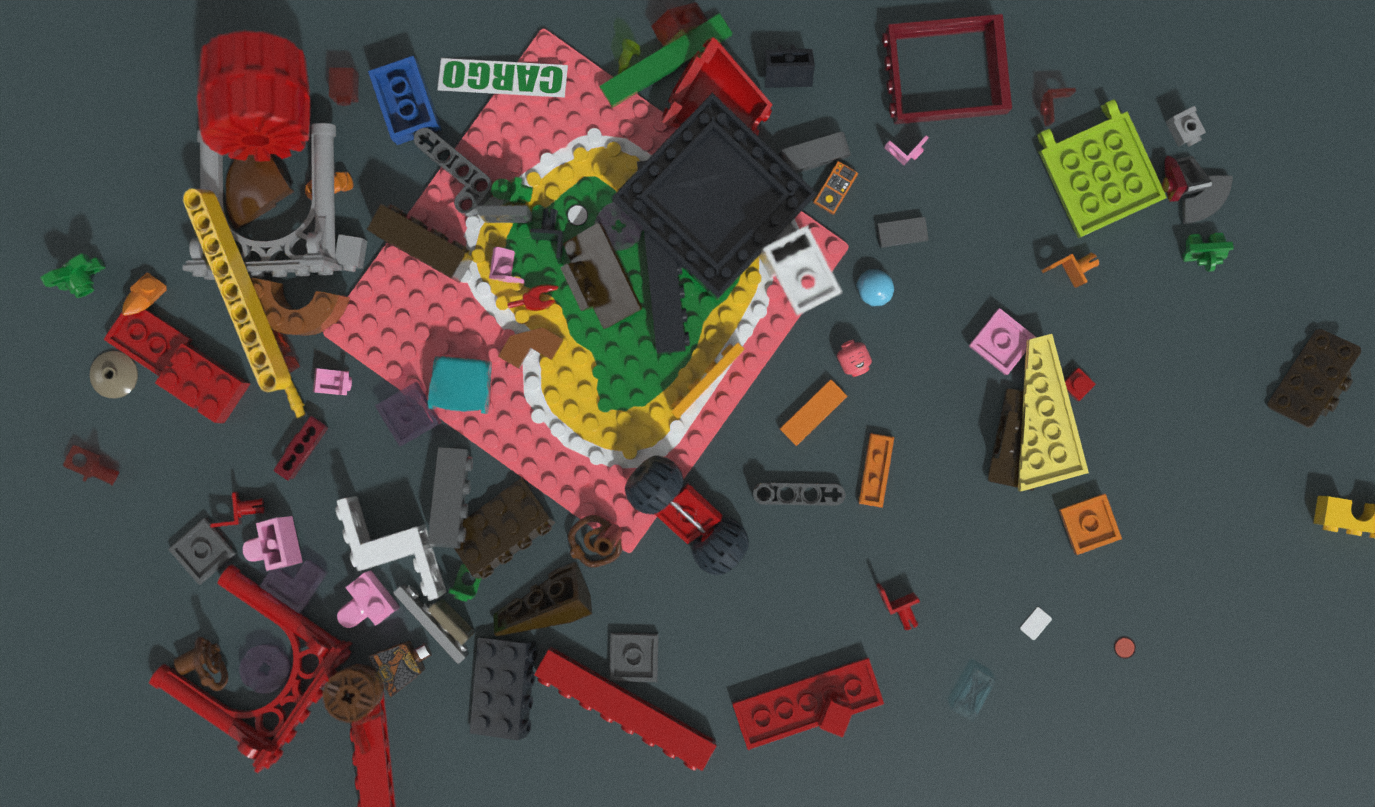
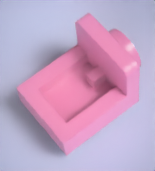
M315 368L313 392L347 395V391H350L352 378L349 377V371Z

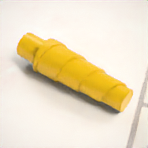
M291 380L285 392L291 410H294L297 418H301L306 415L303 408L304 404Z

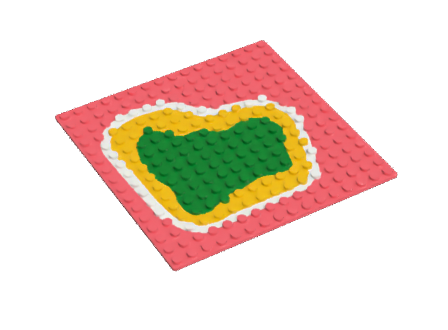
M541 29L518 62L568 65L565 98L494 94L455 148L457 152L485 173L493 183L498 179L509 181L514 177L522 178V185L533 187L530 202H526L525 205L519 203L512 205L528 206L532 212V222L485 223L478 213L472 217L461 215L455 208L454 201L464 186L444 169L440 168L407 214V219L409 220L412 216L428 226V231L434 228L449 238V243L452 244L453 240L470 250L469 255L474 259L461 282H456L402 250L386 243L349 294V303L342 317L336 324H332L329 328L325 329L323 334L579 519L589 515H598L604 517L606 521L618 525L622 530V549L627 553H631L657 518L655 514L649 515L634 509L627 500L625 485L631 474L646 459L659 455L667 457L676 463L684 480L801 314L796 316L777 277H769L759 256L718 300L711 296L682 268V275H678L679 284H684L685 298L680 300L681 308H686L687 322H683L684 332H689L690 346H685L686 352L657 355L644 231L611 199L638 170L637 161H647L678 128L662 123L663 112L638 94L612 108L599 86L613 77L551 32ZM461 167L458 175L466 176L469 172V167ZM479 182L476 188L477 191H485L488 187V182ZM493 195L484 204V206L505 205H503L504 200H498ZM467 199L463 201L461 205L462 210H469L473 204L472 200ZM582 205L587 209L588 219L583 225L575 226L568 221L567 211L571 206ZM548 208L549 213L551 209L558 211L556 231H563L564 243L596 223H602L642 306L640 311L609 328L603 329L593 308L585 311L580 310L561 270V267L571 263L564 246L562 264H558L556 259L557 241L533 240L531 238L530 229H541L543 209ZM801 211L795 217V221L800 229L806 226L809 227L832 272L848 250V244ZM494 247L515 252L511 277L523 279L524 283H507L489 279ZM805 275L801 278V285L806 289H811L815 285V280L812 276ZM544 284L558 286V290L540 295L541 301L555 300V303L547 309L531 311L527 310L525 305L508 308L507 303L523 299V294L535 286ZM543 327L564 339L553 360L531 349L522 366L518 369L498 357L511 335ZM730 343L733 346L739 343L744 348V351L677 419L671 413L674 409L671 406L680 395L685 398L691 392L688 387L697 378L701 381L707 375L704 370L713 361L718 363L724 357L721 353ZM435 356L479 359L492 362L491 396L488 414L481 413V410L452 411L438 407L436 409L428 408L429 386ZM598 522L586 523L593 529L603 526Z

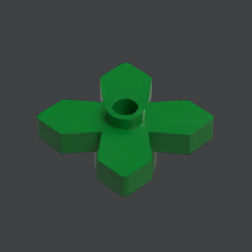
M80 254L65 263L62 268L51 270L41 276L40 279L46 287L58 286L59 290L64 291L69 289L70 293L74 294L76 298H81L95 290L93 287L94 282L90 275H94L106 267L102 259H90L88 255Z

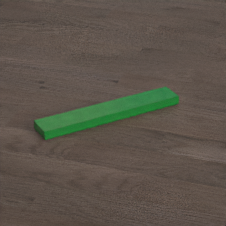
M719 13L603 83L599 88L610 106L614 108L691 61L697 51L702 53L705 50L703 44L709 38L713 37L721 43L732 36V31Z

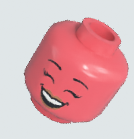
M849 340L841 345L842 349L837 353V359L845 374H852L853 377H856L870 369L869 366L872 363V359L863 342L855 343L854 340Z

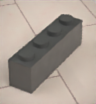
M438 447L427 542L430 546L460 548L461 542L465 541L466 528H462L463 518L468 516V504H465L466 494H470L471 481L467 479L468 471L473 469V457H470L467 449Z

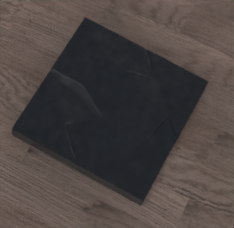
M711 93L612 196L611 200L711 296L718 300L757 259L763 248L769 246L818 193L719 98Z

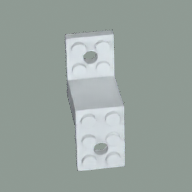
M795 219L769 246L763 248L759 255L769 277H777L796 316L842 293L809 227L806 226L800 229ZM805 275L812 276L815 280L814 287L811 289L804 288L801 285V278Z
M348 497L337 501L336 514L338 519L343 521L345 527L343 537L345 542L350 544L352 550L350 559L354 567L357 566L358 571L415 554L416 558L413 559L416 572L421 573L423 581L420 582L423 595H427L428 599L432 600L446 593L433 547L427 543L428 530L426 524L371 541L358 497Z

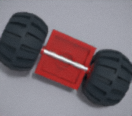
M659 455L646 459L631 474L625 485V494L631 506L642 513L655 514L686 544L694 540L692 545L693 558L697 565L705 572L713 575H723L732 570L742 560L749 547V538L744 527L734 519L722 517V514L689 484L682 488V473L672 460Z

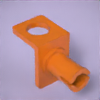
M1092 252L1077 261L1074 255L1071 254L1041 271L1045 273L1062 264L1073 286L1077 288L1087 283L1083 273L1097 267L1099 260L1096 259L1089 263L1090 260L1097 257Z

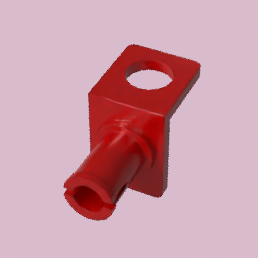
M232 492L234 521L212 523L210 528L242 524L241 518L243 515L264 514V507L254 508L255 505L264 504L263 498L241 501L239 499V492Z
M879 583L876 584L885 608L890 615L898 612L904 630L912 629L910 624L914 628L918 626V621H916L911 609L912 605L920 602L917 595L910 593L889 603L883 587Z

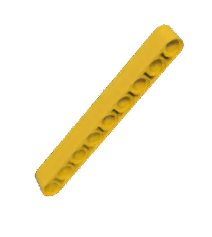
M189 189L184 194V205L260 388L266 392L286 389L291 382L290 373L218 199L211 190Z

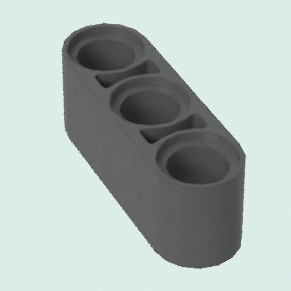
M844 132L821 137L778 152L780 158L796 173L851 156Z

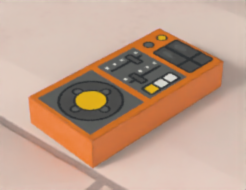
M838 161L813 203L834 215L858 173Z

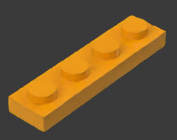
M730 343L721 353L724 357L718 363L713 361L704 370L707 375L701 381L697 378L688 387L691 392L685 398L680 395L671 405L674 408L671 413L679 419L744 351V348L739 343L735 346Z

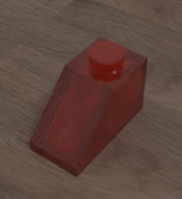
M697 2L668 9L651 27L657 39L663 46H666L708 20Z

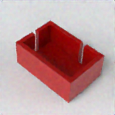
M181 343L170 359L173 365H166L155 384L191 408L198 409L197 412L214 423L226 422L250 386L249 382L193 345Z

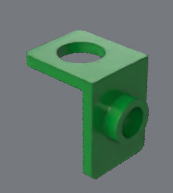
M462 564L454 586L448 592L454 594V598L467 602L468 599L472 600L475 598L481 579L476 578L473 585H465L462 581V576L465 572L469 571Z

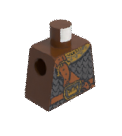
M408 640L377 651L370 655L369 659L382 678L383 685L388 694L392 697L425 670L422 661L432 656V653L426 643L414 648L411 641Z

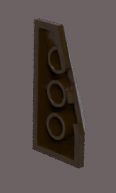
M572 562L548 574L549 578L539 586L534 584L530 587L531 591L521 599L515 598L494 613V634L500 636L567 624L592 615L591 595L578 564Z

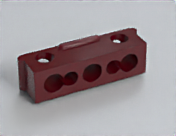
M310 416L301 431L285 449V454L273 471L287 481L294 479L328 430V427L313 416ZM314 427L316 430L315 435L310 436V441L308 442L307 436L311 434L310 430ZM300 444L304 445V451L302 453L299 451ZM295 455V456H296V461H295V462H291V463H292V469L289 470V469L287 468V463H288L289 461H292V460H293V456Z

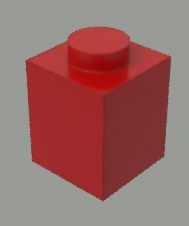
M836 696L835 699L828 697L818 722L820 729L844 737L854 711L851 705H849L850 701Z

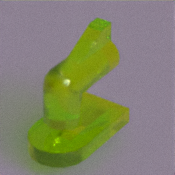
M626 38L622 42L623 51L618 60V74L630 68L629 61L633 54L639 57L641 53L640 46Z

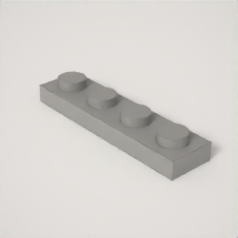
M404 584L393 592L457 664L469 655L466 651L468 649L465 644L461 645L427 611L431 606L427 603L423 604L417 598L419 594L412 586L409 585L407 587Z

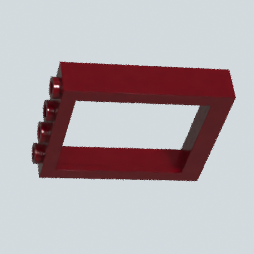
M1003 14L889 24L885 33H882L883 47H887L888 55L884 59L885 70L889 71L890 80H887V93L892 96V103H889L890 118H894V125L1003 115L1012 109ZM975 32L985 33L992 105L903 113L896 40Z

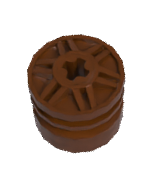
M354 664L344 668L332 676L324 687L323 701L326 710L338 721L350 723L361 720L374 710L382 700L384 692L382 678L375 669L368 665ZM354 692L355 697L348 698L347 693Z

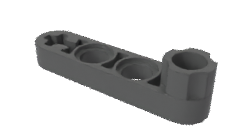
M762 482L755 485L752 490L754 500L762 505L836 506L843 503L846 496L845 490L840 485L822 483ZM773 486H777V489H776V498H777V501H772V499H774V495H775L774 490H773V488H772ZM761 487H765L766 491H770V496H765V500H761V497L757 495V491H760ZM784 487H790L794 493L792 499L788 501L780 497V491ZM809 487L817 491V497L813 501H807L804 497V491ZM820 487H825L824 492H832L833 488H836V491L840 492L841 496L837 497L836 501H832L831 497H824L825 501L820 502L822 496Z

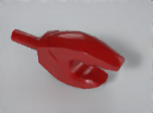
M552 284L535 286L523 294V299L507 303L508 308L525 305V308L531 311L547 309L555 303V300L541 301L540 295L558 290V286Z

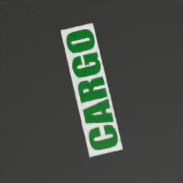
M441 58L438 90L565 98L568 65Z

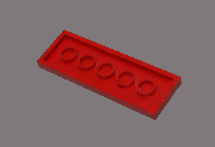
M866 657L732 702L747 750L818 727V722L828 697L835 699L836 696L850 701L849 705L854 710L853 714L883 705L884 701L870 660Z

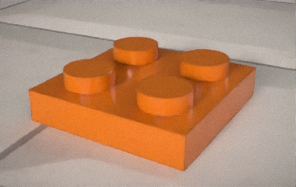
M1104 493L1058 509L1075 555L1122 539L1108 498Z

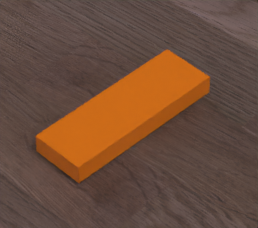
M829 380L780 430L797 446L848 396L832 380Z
M870 433L859 504L883 508L894 437Z

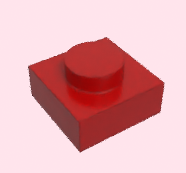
M1076 368L1065 379L1067 392L1076 401H1080L1096 385L1080 368Z

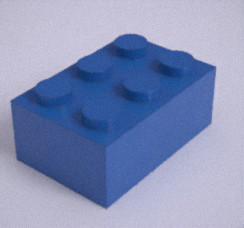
M414 56L368 71L390 137L396 145L414 140L416 131L421 128H428L433 132L442 130L422 70Z

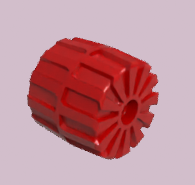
M239 31L212 38L207 45L202 47L199 59L197 103L200 133L204 144L220 155L228 153V156L232 159L246 161L248 155H253L257 162L270 161L271 154H276L281 159L292 156L290 149L301 152L305 148V142L309 140L310 89L306 57L303 51L295 46V43L270 33Z

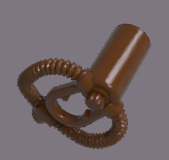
M598 515L583 517L568 532V542L571 545L570 547H572L570 555L574 559H579L585 566L588 565L591 568L604 566L618 559L622 553V530L618 525L606 521L604 517ZM586 523H600L603 526L586 533L584 537L585 546L590 551L597 552L601 556L609 555L614 548L615 551L609 557L596 561L588 560L580 545L575 541L577 531ZM600 533L594 546L591 545L589 538L594 534L598 535Z
M198 637L195 640L194 649L174 658L175 668L181 675L196 669L202 685L209 686L215 691H220L226 686L229 679L226 665L221 658L222 655L218 652L220 651V646L217 643L212 644L208 639ZM206 664L209 671L213 674H217L220 671V682L216 683L212 675L202 665Z

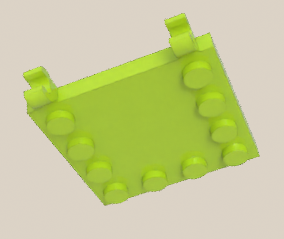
M1115 99L1101 106L1103 113L1109 119L1057 144L1050 129L1037 135L1040 144L1045 148L1039 154L1078 238L1167 198L1128 111L1121 114Z

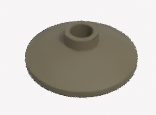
M109 351L101 354L94 360L90 369V381L93 388L100 395L107 398L126 396L134 389L138 380V369L131 357L119 351ZM109 370L113 371L111 379L107 376Z

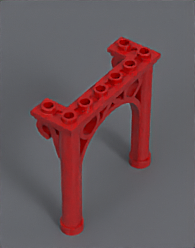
M231 564L222 573L217 584L281 627L291 642L293 667L290 678L282 692L271 703L258 709L244 711L224 705L166 664L161 665L156 670L149 684L156 689H162L238 741L237 749L243 755L256 759L252 766L255 767L254 771L259 773L264 768L269 769L273 763L276 764L284 753L281 750L286 742L289 744L296 736L298 731L295 728L299 722L303 724L309 717L311 711L308 709L313 702L315 704L318 703L323 696L324 691L322 688L332 676L338 673L335 669L341 663L344 664L352 653L349 649L353 643L338 640L240 573L241 570ZM298 636L307 642L308 649L301 650ZM307 654H314L319 659V665L312 673L306 672L302 667V657ZM298 676L304 679L315 677L306 692L303 693L300 688L302 679L298 678ZM288 702L297 703L287 718L282 706ZM275 712L279 716V724L275 730H267L264 727V713ZM256 717V729L240 718Z

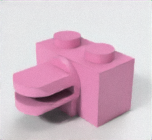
M292 516L256 523L259 537L250 539L243 545L244 557L248 561L264 560L266 571L303 563Z
M370 570L363 573L346 587L353 599L338 611L337 618L339 623L346 628L355 627L367 617L376 626L399 609L400 606Z

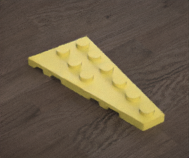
M1053 334L1026 341L1018 491L1020 492L1089 473Z

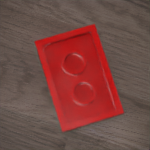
M145 309L132 315L124 316L121 313L103 340L160 376L166 365H173L170 359L181 343L190 344L193 339Z

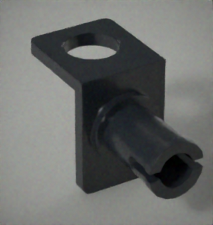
M545 208L542 210L541 229H530V235L533 240L557 241L556 259L558 264H562L564 235L563 231H556L558 211L551 209L549 213V209Z

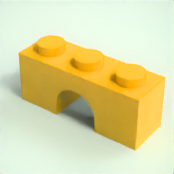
M1318 496L1314 524L1323 525L1322 530L1338 532V528L1346 529V534L1362 536V532L1370 533V538H1375V504L1365 503L1363 514L1358 519H1355L1351 512L1352 500Z

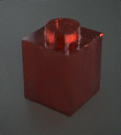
M329 68V97L337 105L349 106L351 102H358L359 74L355 69Z

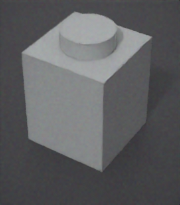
M338 235L335 260H337L338 265L342 266V270L355 272L356 268L363 269L367 241L363 238Z

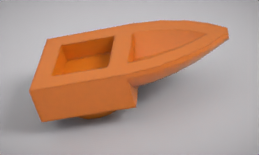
M148 272L145 273L130 287L131 292L124 301L122 314L124 316L132 315L145 310L167 291L166 285Z

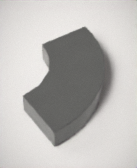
M1208 176L1212 181L1211 187L1202 190L1193 198L1182 200V224L1201 221L1219 210L1230 193L1233 176Z

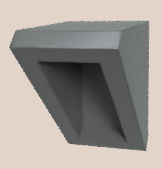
M1193 156L1175 159L1181 168L1187 184V188L1182 196L1197 193L1212 186V181Z

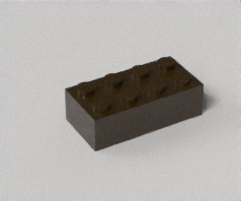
M382 204L380 205L366 230L456 282H461L474 259L469 255V249L453 240L452 244L449 243V238L434 228L428 231V226L412 216L408 220L407 214L391 204L388 208Z

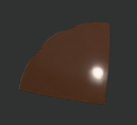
M273 154L270 155V161L263 162L255 161L253 155H248L246 161L234 159L227 175L225 187L227 211L235 230H239L277 206V202L295 192Z

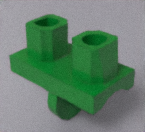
M514 177L509 181L506 179L496 180L491 186V192L496 199L504 200L503 205L512 206L516 203L525 205L526 202L531 201L533 187L522 185V178Z
M1224 233L1211 234L1208 238L1209 243H1203L1200 234H1191L1186 240V250L1182 255L1183 262L1197 261L1198 266L1204 265L1207 272H1213L1216 264H1223V259L1227 258L1229 250L1234 249L1233 242H1227Z

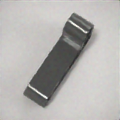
M421 128L416 131L414 135L415 145L464 186L455 198V208L465 217L475 216L478 213V206H484L492 196L491 186L493 182L485 173L432 130ZM423 139H430V141L435 145L434 149H432L427 143H424ZM444 151L451 153L447 161H440L441 153ZM463 166H468V174L463 177L459 176V169ZM479 182H488V187L485 191H477L476 188ZM467 199L472 200V207L469 210H462L461 205L463 201Z

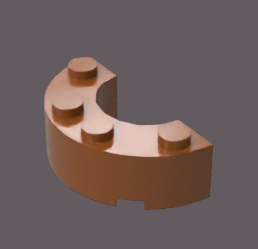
M250 277L271 329L284 334L309 336L324 332L325 329L329 328L332 324H336L342 317L350 297L316 291L313 300L306 307L296 310L286 301L282 283Z

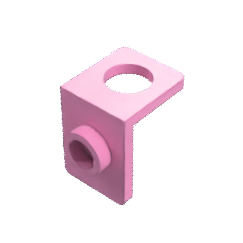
M926 135L908 156L891 141H888L884 148L900 163L905 165L911 158L916 160L924 151L921 146L929 137Z
M494 247L489 279L507 283H524L523 279L511 277L514 251Z

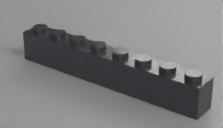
M637 161V167H638V169H639L646 161ZM644 232L657 355L686 352L685 346H690L689 332H684L683 322H687L686 308H681L680 300L685 298L684 284H679L678 275H682V267Z

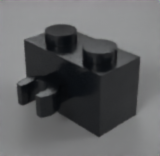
M779 45L778 50H765L763 65L765 88L812 87L815 69L813 49H796L795 45H791V49H782V45Z

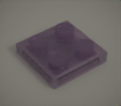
M418 382L409 385L375 406L399 447L442 423L435 410L428 408V399Z

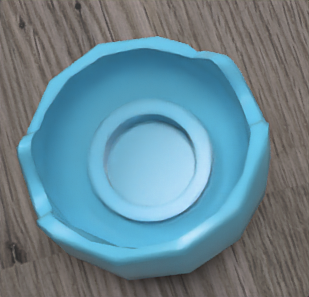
M879 269L865 271L860 275L856 285L860 298L871 306H883L891 300L894 293L891 277Z

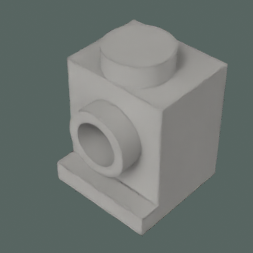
M1195 106L1166 121L1178 147L1185 143L1189 147L1201 141L1200 136L1206 133L1195 112L1197 110Z

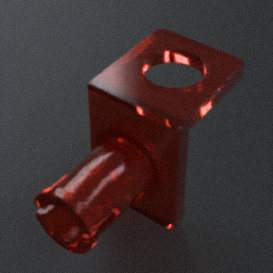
M77 445L72 446L63 463L64 467L84 475L82 481L85 482L93 476L113 486L120 473L99 464L100 461L98 459L100 455ZM75 454L85 455L87 463L82 467L75 466L72 462Z

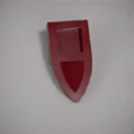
M1168 155L1165 159L1166 177L1162 182V187L1167 194L1169 202L1179 201L1187 188V184L1178 162Z

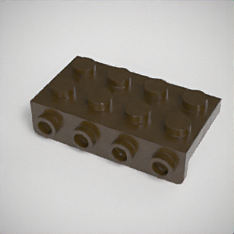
M520 478L463 520L462 528H466L465 541L461 542L460 548L454 549L472 577L486 579L494 573L493 569L500 564L504 565L510 562L516 552L530 547L533 544L532 541L539 535L544 536L549 533L555 521L548 515L526 481Z

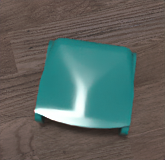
M435 356L429 386L428 408L436 409L438 407L452 411L481 410V413L488 414L491 396L492 362L479 359Z

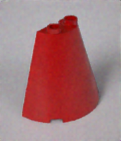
M711 37L703 44L705 50L702 53L700 51L696 52L680 76L668 99L671 106L669 109H664L661 121L665 125L679 128L713 93L758 136L759 130L757 126L761 121L766 122L772 113L770 108L773 104L715 38Z

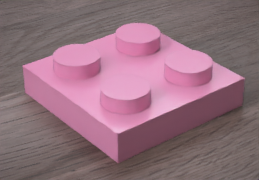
M999 308L969 344V347L1006 376L1025 354L1026 341L1036 338V336Z

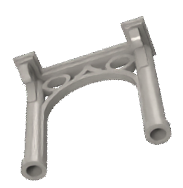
M326 123L311 125L312 205L306 220L297 230L278 240L254 241L241 236L227 221L235 242H239L243 247L241 257L249 277L264 278V274L271 273L273 277H287V273H295L296 276H310V272H318V275H333V271H342V266L338 265L337 260H335V125ZM199 130L197 131V142L200 143V189L211 190L215 193L225 216L223 209L222 155L212 151L204 144ZM315 224V232H310L307 235V232ZM198 237L192 238L190 241V255L193 260L186 261V265H183V270L192 272L194 277L215 280ZM300 238L307 240L308 252L305 255L296 256L293 252V245ZM252 251L259 253L262 261L246 262L250 258ZM281 251H285L286 255L292 259L274 261L276 255Z

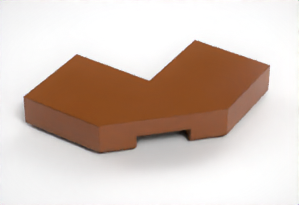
M543 327L511 335L498 357L520 369L531 349L553 360L564 339Z

